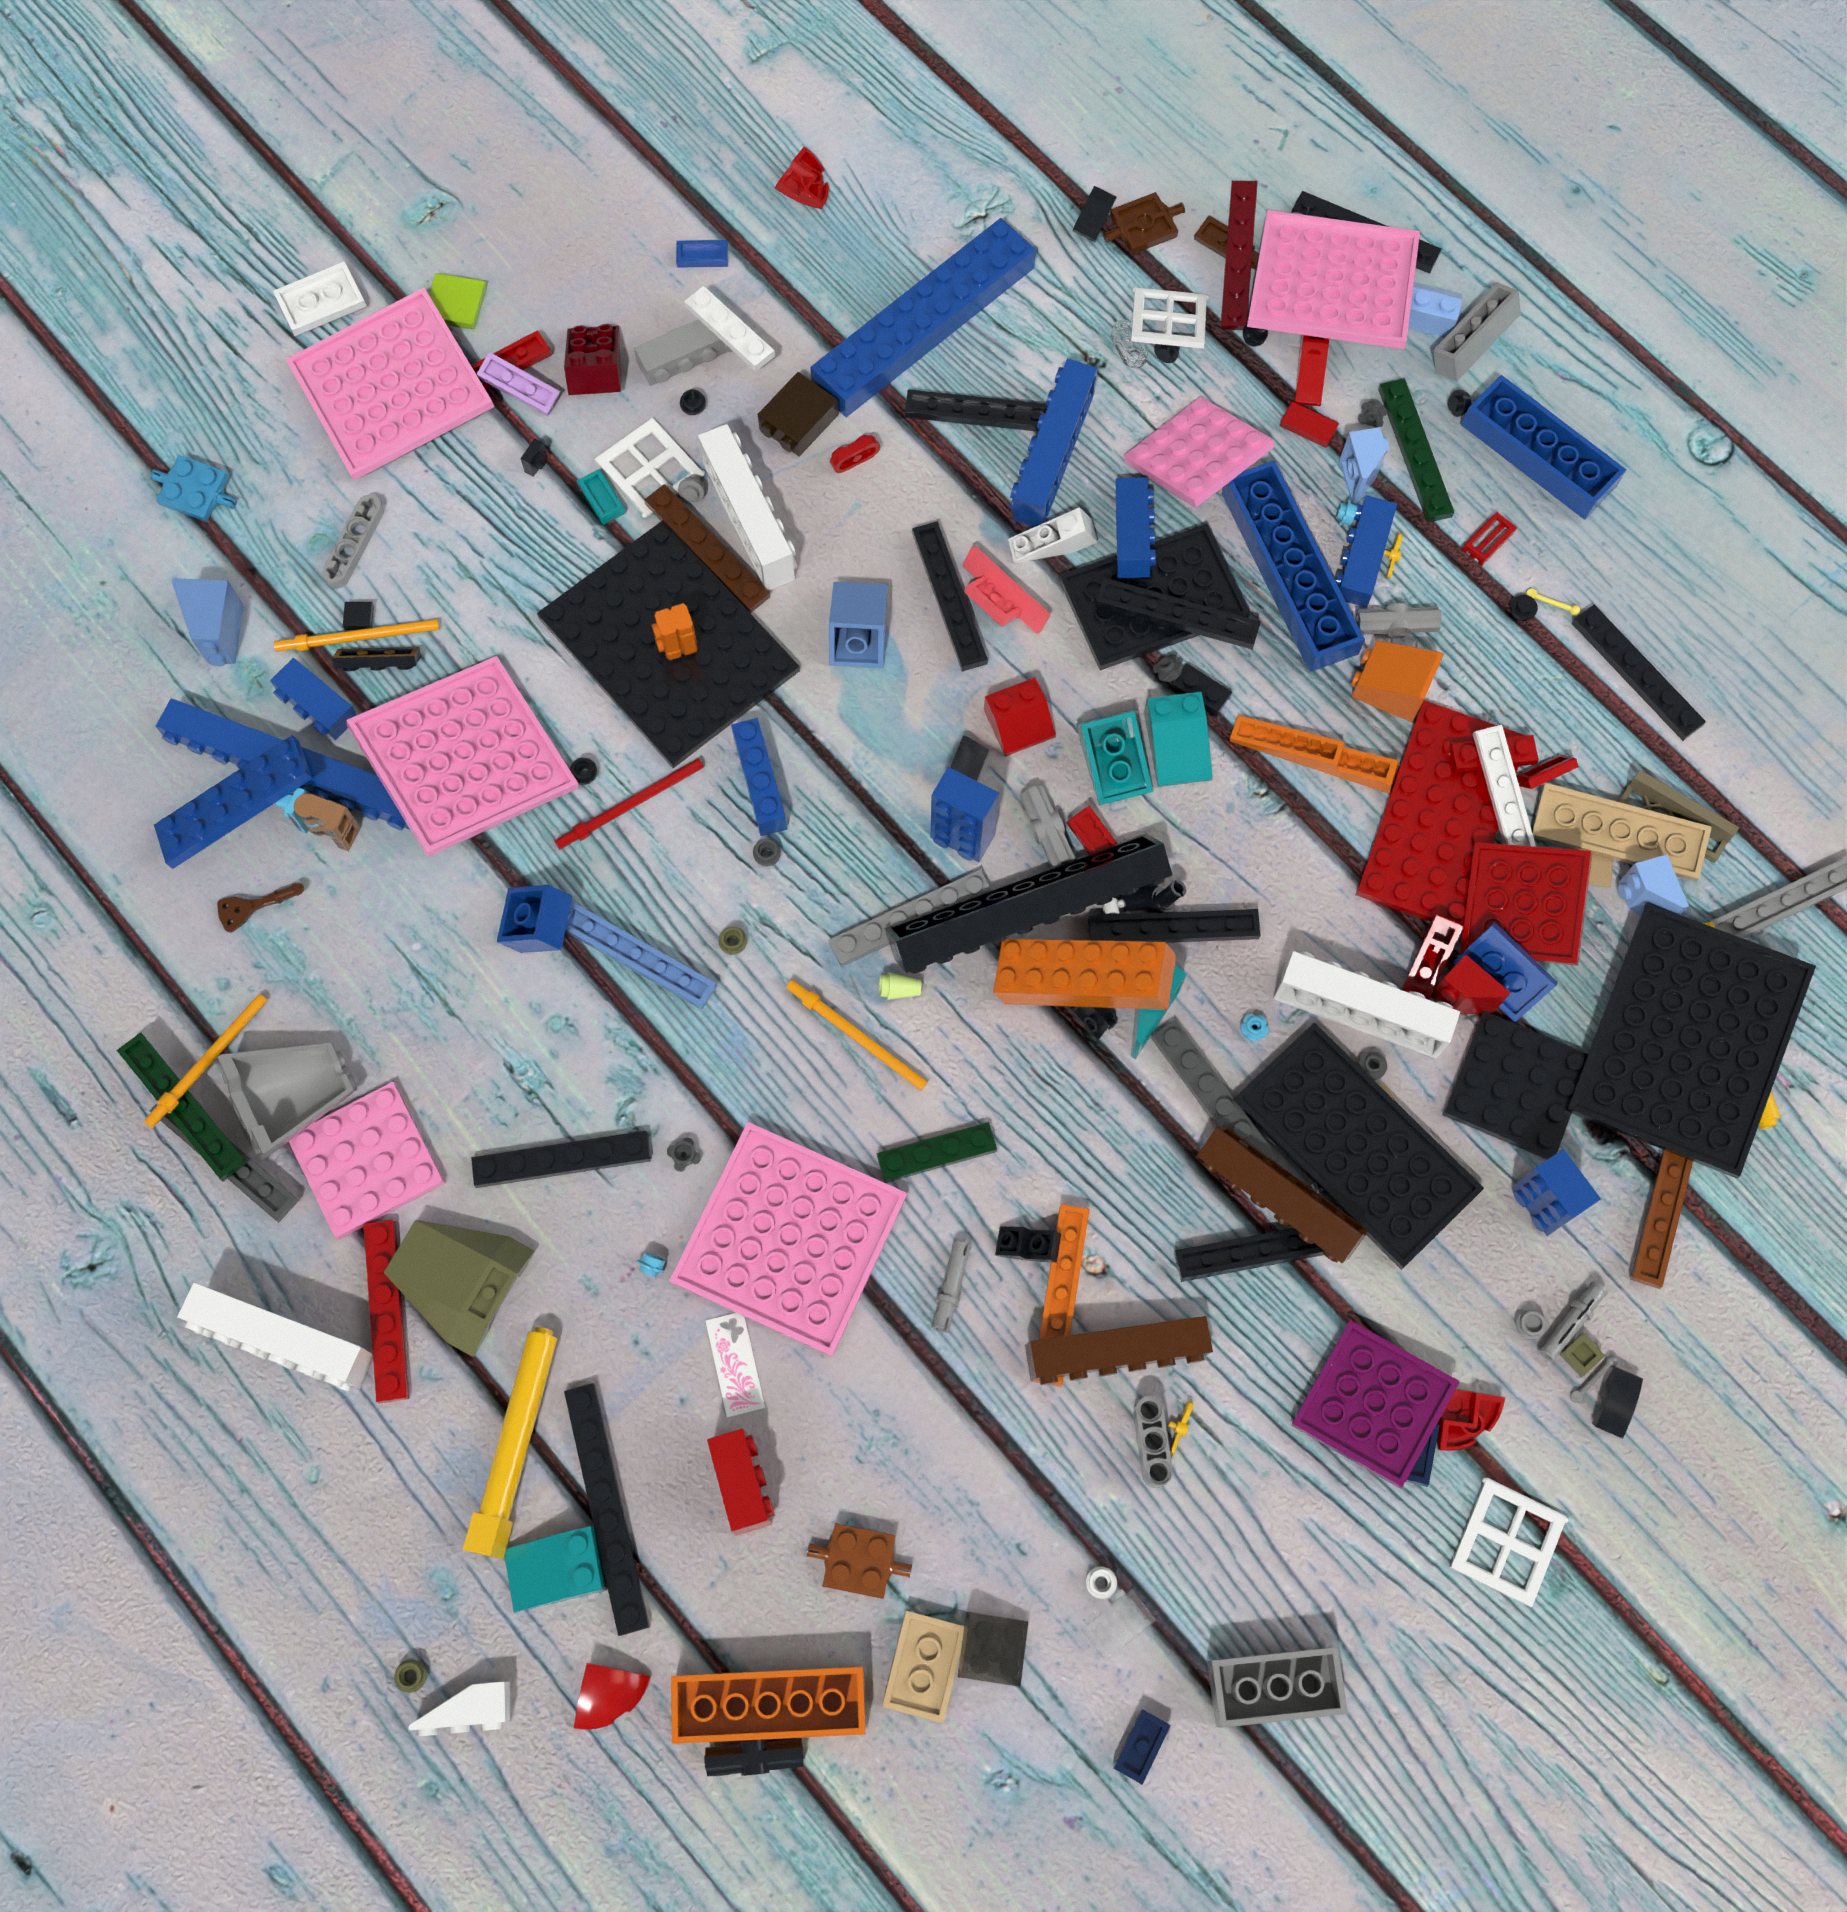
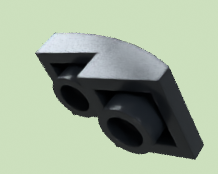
M1094 186L1072 231L1095 242L1117 197Z
M1000 1226L995 1255L1017 1260L1057 1263L1061 1233L1053 1230H1029L1025 1227Z
M1613 1366L1601 1391L1605 1397L1592 1424L1623 1439L1639 1399L1643 1378Z

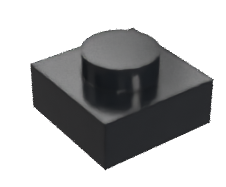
M535 438L520 458L524 472L533 477L539 469L541 470L545 466L548 457L544 443Z

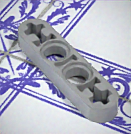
M369 494L359 499L323 567L322 576L331 588H342L348 583L383 516V506L375 495ZM372 505H374V506H375V510H374V509H370V510L368 511V513H367V511H366L365 508H366V507H367V508H371ZM359 525L366 527L363 534H352L354 527ZM348 547L354 549L352 556L347 558L340 556L343 549ZM339 570L341 575L335 576L332 579L331 574H336Z

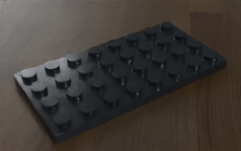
M1315 1022L1233 1098L1248 1118L1313 1182H1316L1319 1188L1322 1187L1323 1192L1343 1212L1369 1230L1366 1235L1401 1270L1484 1189L1471 1174Z

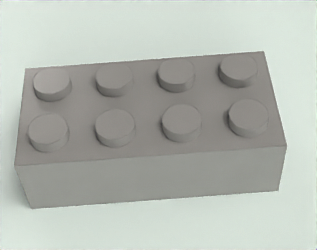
M1338 1647L1207 1661L1216 1727L1224 1728L1348 1714Z

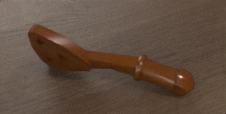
M293 883L291 886L279 891L275 890L272 894L261 899L247 900L238 897L220 899L217 902L219 919L225 931L232 933L245 924L254 911L265 906L281 904L284 900L296 895L299 896L303 893L304 886L301 883Z

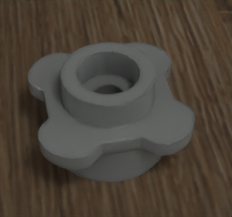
M1377 401L1363 403L1361 407L1363 411L1358 416V421L1361 424L1371 425L1375 428L1382 427L1384 423L1382 419L1383 416H1386L1387 409Z
M1171 654L1153 666V671L1159 674L1158 678L1161 681L1171 682L1180 676L1183 664L1177 661L1175 654Z
M684 1138L682 1141L667 1148V1155L672 1157L676 1171L682 1172L687 1166L698 1164L701 1160V1155L695 1151L693 1147L694 1141L691 1138ZM683 1152L687 1153L686 1157H682L681 1154Z

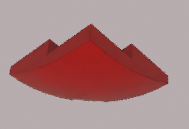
M803 146L789 168L777 182L775 189L799 203L822 209L828 197L829 186L828 182L823 184L822 173L824 169L822 165Z
M1456 1389L1437 1423L1439 1425L1437 1437L1438 1450L1453 1451L1475 1444L1476 1440H1473L1484 1430L1490 1432L1497 1423L1504 1407L1505 1397Z
M586 1663L574 1728L590 1730L606 1727L613 1724L614 1720L626 1711L631 1712L645 1694L651 1676Z

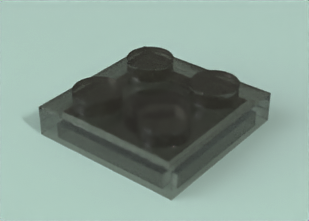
M966 1612L958 1677L1021 1687L1029 1622Z

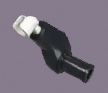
M1180 880L1172 881L1166 888L1157 885H1145L1139 887V891L1134 894H1120L1119 900L1112 898L1111 902L1104 904L1103 912L1104 915L1120 914L1119 908H1123L1125 912L1144 910L1149 913L1170 912L1174 909L1175 901L1186 894V886Z

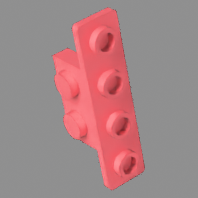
M977 546L971 547L963 567L977 580L969 583L964 592L1000 626L1003 627L1013 620L1020 618L1036 634L1042 632L1050 617V613Z

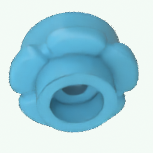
M1348 500L1346 504L1341 503L1338 508L1336 518L1340 520L1339 525L1341 526L1343 524L1350 526L1354 520L1357 505L1352 504L1351 500Z
M1248 1014L1243 1018L1240 1030L1248 1040L1259 1041L1262 1037L1267 1036L1269 1027L1266 1025L1267 1020L1262 1015ZM1256 1025L1257 1029H1253L1252 1026Z
M643 1252L641 1260H637V1264L641 1266L640 1271L647 1275L656 1277L658 1272L663 1273L665 1271L663 1269L665 1260L653 1254Z

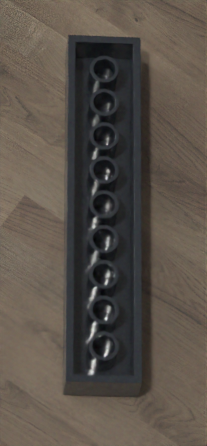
M1145 833L884 929L895 961L906 973L915 974L924 971L927 965L935 962L938 964L949 962L953 959L954 955L963 952L964 954L974 953L984 944L1001 943L1007 939L1006 936L1014 933H1028L1033 930V926L1041 923L1046 925L1059 921V917L1063 915L1082 913L1090 905L1107 904L1113 900L1112 897L1120 894H1134L1139 891V887L1161 884L1165 881L1164 878L1172 876V871L1164 843Z

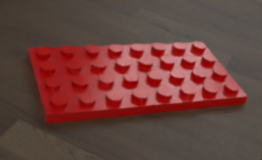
M1425 700L1423 701L1365 865L1356 896L1431 922L1435 911L1462 922L1464 927L1475 842L1494 843L1499 826L1483 770L1454 773L1449 747L1452 743L1475 741L1473 732L1498 725ZM1503 727L1506 738L1526 736ZM1519 766L1514 767L1515 773H1517Z

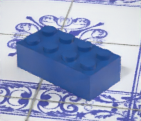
M948 767L931 795L930 838L940 847H950L956 850L959 856L968 861L973 859L980 862L995 836L999 792Z

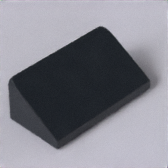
M963 735L950 768L977 781L989 749Z

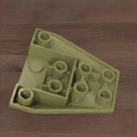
M415 1220L384 1273L448 1344L474 1357L489 1332L488 1326L517 1276L521 1277L535 1250L509 1236Z

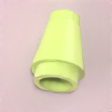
M892 972L881 974L879 979V996L886 997V1000L920 996L921 979Z

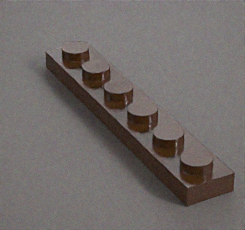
M665 484L644 499L645 505L657 518L663 521L699 557L750 613L770 598V592Z

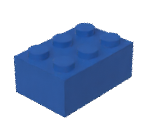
M1564 1149L1534 1168L1511 1187L1516 1201L1522 1207L1527 1208L1532 1215L1531 1219L1535 1227L1541 1232L1544 1231L1546 1236L1601 1200Z

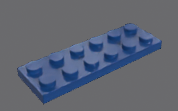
M291 735L154 824L165 863L174 869L313 779L299 740Z

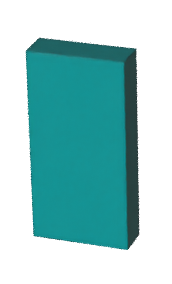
M600 469L577 480L578 487L602 525L626 514L624 506Z

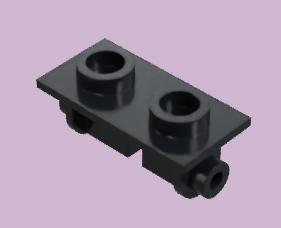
M1067 1006L1098 1040L1107 1029L1110 1030L1117 1024L1116 1016L1108 1008Z

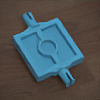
M178 455L172 469L167 474L153 469V473H150L151 480L163 483V487L156 499L159 505L207 522L212 511L219 504L234 509L235 506L233 504L236 505L237 503L236 498L224 495V487L229 478L227 472L193 459Z

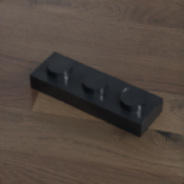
M420 647L337 649L332 657L333 668H342L343 671H355L359 668L369 667L373 671L383 670L386 667L408 670L417 665L421 654Z

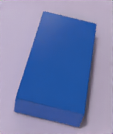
M677 241V268L728 267V241Z

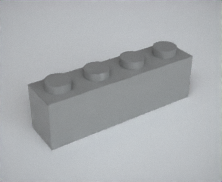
M1497 282L1433 350L1436 373L1458 381L1521 314L1519 291Z
M699 319L634 347L637 364L650 386L663 383L679 373L688 372L693 367L704 362H710L715 357L726 352H733Z

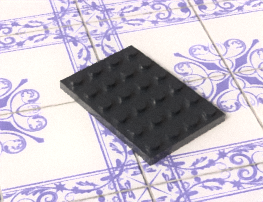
M1208 524L1155 541V545H1150V550L1155 549L1156 565L1150 566V577L1118 578L1117 555L1059 575L1061 587L1100 671L1200 636L1095 606L1103 577L1249 618L1250 611Z

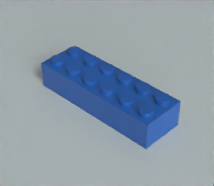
M1067 358L1064 368H1058L1055 377V383H1057L1055 390H1050L1046 400V405L1048 406L1046 414L1041 413L1039 417L1037 437L1032 436L1028 448L1030 452L1028 460H1023L1019 471L1021 475L1019 483H1014L1010 498H1012L1010 510H1013V521L1031 527H1036L1046 522L1095 394L1097 367Z
M1500 375L1468 408L1461 423V426L1584 520L1618 486L1627 470L1503 375Z

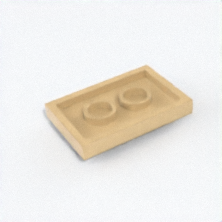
M906 1611L882 1707L944 1724L967 1627Z

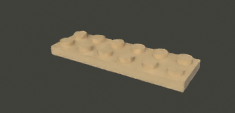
M1545 783L1539 799L1532 834L1535 839L1576 850H1589L1594 855L1632 865L1668 855L1676 877L1696 882L1700 878L1712 827Z

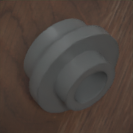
M771 839L760 840L753 848V857L761 866H772L781 857L780 846ZM769 850L772 852V855L764 857L762 853Z
M1366 1052L1358 1061V1065L1373 1080L1382 1078L1387 1071V1061L1378 1052ZM1368 1062H1376L1378 1068L1371 1069L1368 1065Z

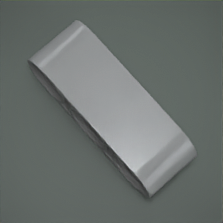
M1145 1396L1135 1405L1133 1416L1142 1478L1147 1486L1158 1489L1165 1486L1171 1480L1173 1469L1163 1405L1158 1398ZM1143 1404L1152 1405L1156 1410L1155 1418L1147 1419L1143 1417L1141 1406ZM1154 1434L1160 1439V1448L1158 1450H1151L1146 1446L1145 1437L1147 1435ZM1158 1465L1164 1469L1165 1478L1163 1481L1159 1482L1151 1478L1149 1473L1151 1466Z

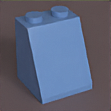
M173 578L172 584L190 638L206 662L213 666L235 664L244 606L229 581Z
M833 583L829 616V665L883 668L888 584Z

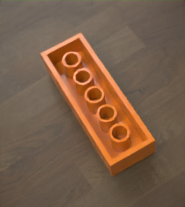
M1006 939L1001 943L993 993L1005 1004L1168 1010L1176 954L1166 942Z
M864 1667L671 1676L672 1744L866 1734Z

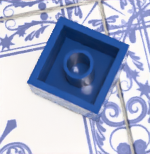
M550 885L508 888L497 943L520 953L561 950L572 896Z

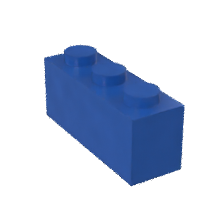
M294 657L270 680L276 689L273 692L274 695L284 704L289 701L294 706L292 709L303 720L309 718L314 722L312 726L322 736L328 734L331 738L337 740L348 729L346 720L357 716L353 707Z

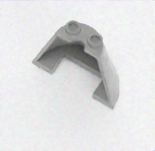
M331 1043L230 1053L217 1056L224 1083L228 1084L229 1098L238 1121L256 1155L259 1154L260 1160L269 1157L341 1103L354 1091H357L353 1076L351 1074L347 1076L342 1068L346 1067L341 1052H335Z

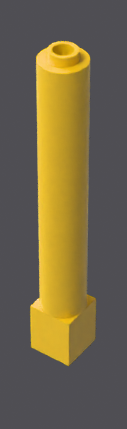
M536 1327L535 1332L528 1331L479 1512H473L463 1546L465 1551L504 1559L513 1522L508 1520L558 1339L552 1336V1330Z

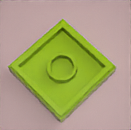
M435 273L429 296L446 325L475 329L487 285L482 280Z

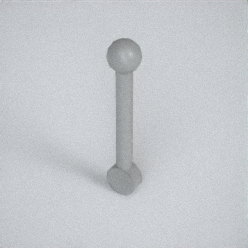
M1612 1355L1608 1356L1606 1363L1579 1391L1571 1393V1401L1574 1403L1582 1402L1584 1399L1583 1395L1610 1367L1618 1364L1617 1358Z

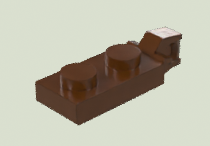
M1208 215L1195 233L1194 240L1226 259L1228 226ZM1253 245L1251 268L1257 270L1260 254L1254 251L1255 246Z

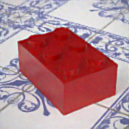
M742 1428L707 1439L731 1532L737 1536L772 1525L770 1517L775 1516L771 1498L768 1495H763L762 1487L767 1486L762 1467L755 1465L753 1457L759 1454L752 1434L747 1435Z

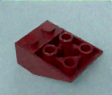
M602 324L598 327L575 326L567 329L564 371L568 395L621 392L619 325Z

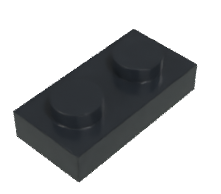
M1189 664L1184 666L1180 676L1171 685V689L1179 694L1202 692L1205 710L1216 717L1232 695V691Z

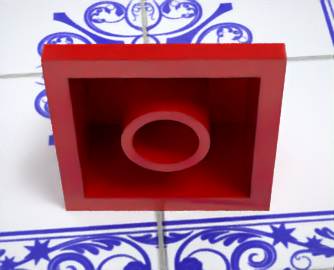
M1036 677L985 696L984 712L1005 757L1056 737L1047 700Z
M1465 955L1443 978L1433 991L1431 997L1434 998L1435 1003L1445 1002L1452 1005L1453 1009L1460 1011V1014H1481L1483 1011L1493 1014L1510 995V992Z

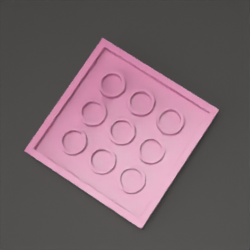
M1199 397L1123 456L1127 465L1197 508L1273 449L1274 443L1272 438L1203 397Z
M394 1082L321 1118L289 1141L337 1240L364 1227L363 1224L372 1223L445 1184Z

